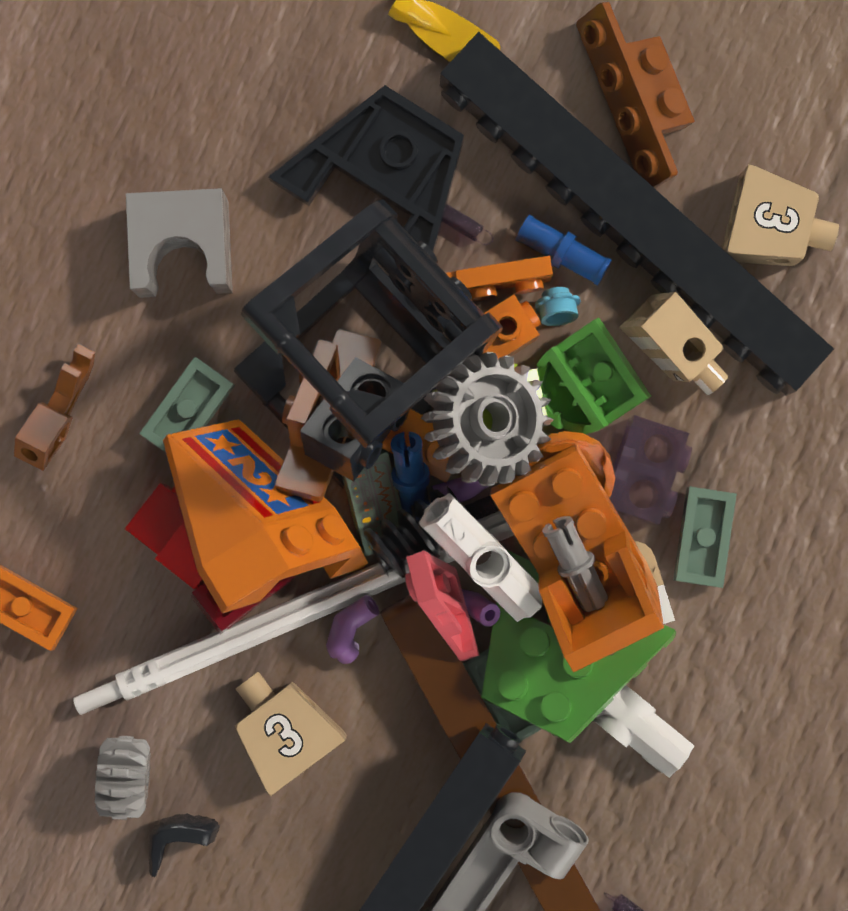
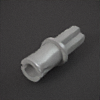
M570 516L559 517L553 520L557 529L554 530L552 525L548 523L542 530L560 564L557 571L561 577L567 578L583 611L599 610L605 606L608 595L593 566L595 562L594 554L586 551L574 526L573 519Z

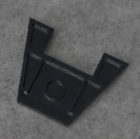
M384 85L268 178L272 183L310 206L334 168L410 215L411 217L403 228L416 242H424L434 252L464 142V135Z

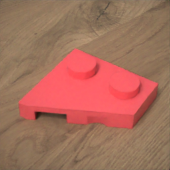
M426 551L407 556L406 559L410 573L405 575V580L411 598L415 602L418 601L419 606L460 661L480 656L457 569Z

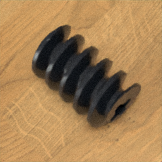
M447 486V492L450 493L457 500L454 493ZM437 489L431 491V503L436 498H441L445 495ZM421 499L414 501L415 517L405 509L397 511L398 527L387 518L381 520V537L370 528L363 531L367 543L388 577V571L392 569L401 578H405V561L407 556L426 550L431 555L437 558L440 557L438 543L419 524L424 515V510L429 506Z

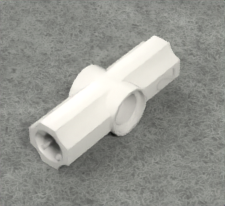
M450 493L444 497L436 498L424 510V515L419 522L420 526L468 573L475 583L480 585L517 622L526 617L531 618L542 607L543 600L539 592V583ZM492 551L491 556L485 563L476 565L480 555Z
M625 685L613 697L614 700L593 721L626 748L630 745L642 755V758L670 778L689 758L694 745L656 715L654 707Z

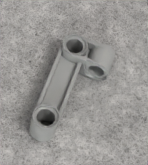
M522 793L504 795L497 801L493 813L430 906L424 911H485L519 861L523 864L531 865L552 878L564 879L589 842L588 836L577 824L553 813ZM518 819L526 825L521 828H512L507 826L504 821Z

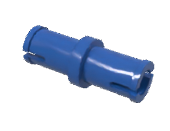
M530 214L524 221L515 241L529 246L544 256L550 255L552 266L559 269L562 265L592 281L596 286L599 285L612 262V259L605 258L577 242L575 234L568 231L565 235L538 221Z
M401 432L395 435L390 443L395 463L391 476L393 486L399 491L402 509H405L413 516L412 506H414V501L417 499H421L427 505H430L427 493L430 471L429 467L423 462L421 437L414 432H409L410 447H407L405 433Z

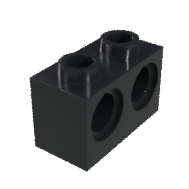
M356 357L337 381L346 391L352 388L386 398L404 384ZM323 399L300 430L305 455L354 482L364 468L370 469L375 464L382 450V442L391 430L396 432L401 428L408 416L409 410L365 449L329 410L330 405ZM342 437L355 438L353 441L345 444L336 442Z

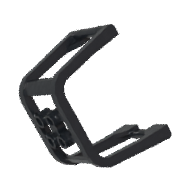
M384 199L377 200L363 209L243 307L241 316L265 341L234 368L237 376L288 429V425L282 421L286 400L280 395V392L286 388L282 355H284L330 405L329 410L365 449L411 408L422 415L430 410L432 406L424 400L426 395L436 390L435 386L474 353L480 357L481 354L486 353L503 329V326L490 312L484 314L471 301V293L460 280L455 277L450 278L437 264L438 260L434 252L424 242H416L397 222V213ZM359 245L355 257L346 268L296 313L294 298ZM378 263L387 271L389 276L379 267ZM355 288L426 363L388 398L352 388L346 391L299 341L302 336ZM444 332L445 335H446L452 342H450L442 333ZM346 438L345 443H349L354 439ZM334 471L332 478L344 489L342 475Z

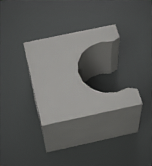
M222 188L126 193L130 289L139 298L156 297L159 289L156 278L159 263L170 251L182 247L195 248L205 254L207 261L206 278L216 294L233 293L229 201Z

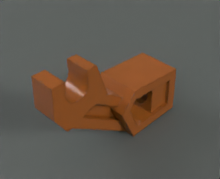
M80 344L77 345L73 351V359L70 365L64 364L60 370L55 391L49 403H38L16 435L14 457L44 471L66 440L73 419L70 414L94 366V351Z

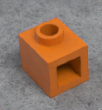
M515 295L510 296L484 313L490 312L503 326L499 335L486 351L496 353L498 359L506 355L511 357L535 342L540 335L536 327L540 326L541 322L528 301L520 304Z

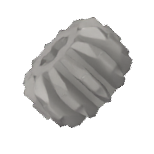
M119 736V738H107L100 746L95 783V804L99 816L112 817V819L127 820V818H139L145 811L150 783L151 757L150 746L146 740L134 739V736Z

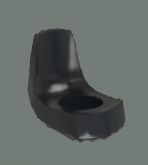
M188 813L163 818L158 825L154 826L149 836L150 876L156 877L167 844L172 842H188L208 846L216 839L220 828L218 822L207 816H193Z

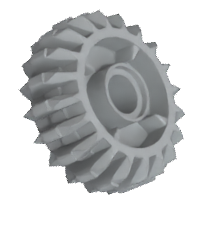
M493 352L483 353L480 357L473 353L435 386L438 392H431L426 395L424 400L434 407V410L424 413L421 419L427 423H433L434 431L428 432L424 439L428 442L437 440L439 444L432 457L437 460L449 457L446 472L455 474L461 471L462 481L466 483H473L478 480L482 486H492L496 482L506 484L512 482L515 479V475L527 474L531 471L529 462H538L543 457L536 444H544L551 440L542 431V426L550 425L554 419L543 415L542 407L548 405L551 399L546 397L539 398L536 393L543 381L537 379L527 381L530 367L521 365L514 368V357L507 355L498 359L496 353ZM485 408L490 412L493 419L491 430L483 422L482 416Z

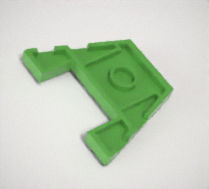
M507 550L539 583V574L531 561ZM496 602L500 609V618L492 627L481 697L485 701L571 743L614 700L613 697L633 677L636 678L648 666L647 663L663 647L666 648L674 640L676 631L664 625L663 629L615 652L612 656L608 655L573 672L563 656L553 627L533 617H526L517 622Z

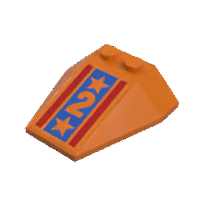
M239 419L167 434L163 439L197 571L222 613L260 602L279 580L320 567L325 569L331 579L362 569L368 564L365 555L346 523L327 499L323 497L321 501L317 502L276 489L275 482L284 460Z

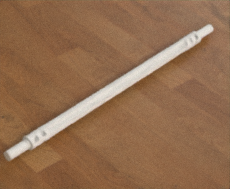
M500 511L477 520L498 542L514 535ZM439 545V559L446 563L455 561ZM406 560V561H405V567H406V574H407V573H410V570H409L408 563H407V560ZM378 562L235 623L221 635L218 632H214L115 675L116 680L74 697V705L78 713L83 715L122 697L128 701L345 608L365 595L371 597L406 582V580L401 578L392 569L388 571V577Z

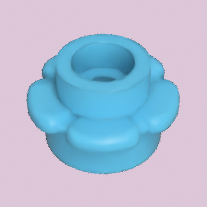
M553 287L545 290L541 294L542 298L535 303V311L540 314L542 324L546 326H560L571 323L578 318L577 306L580 305L581 299L577 295H572L566 287Z

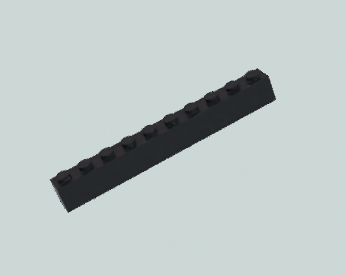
M479 31L440 73V87L443 88L441 95L454 109L462 112L465 108L478 120L476 122L477 128L486 138L494 143H497L500 139L513 151L510 155L511 158L522 170L528 174H532L535 171L547 181L548 184L545 186L547 191L563 205H567L570 202L583 214L580 219L590 231L599 237L605 233L618 245L615 250L627 264L634 268L640 265L653 276L651 283L660 293L676 292L708 329L711 328L724 340L721 343L723 349L731 357L741 363L746 359L759 371L756 377L768 390L775 394H779L781 391L786 396L796 392L834 350L829 343Z

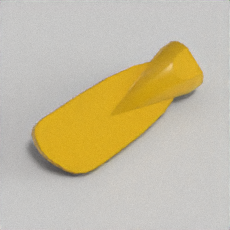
M396 0L388 13L393 19L407 23L419 39L448 62L455 58L478 31L499 50L501 48L499 42L485 31L455 12L434 2L426 0Z

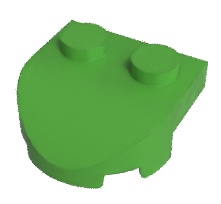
M600 318L594 319L558 345L550 348L537 364L539 380L543 381L541 384L543 397L551 399L548 405L545 406L547 416L554 419L551 425L557 429L584 434L596 432L651 397V394Z

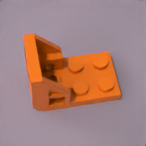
M577 443L531 467V471L527 474L515 476L512 482L498 484L491 488L492 499L539 574L541 598L563 656L573 672L664 628L658 586L651 570ZM570 516L573 519L574 526L586 551L594 554L595 562L593 566L608 595L605 606L599 610L583 611L567 578L561 577L557 571L560 564L542 530L548 523L552 525L554 530L557 529L553 520L559 517Z

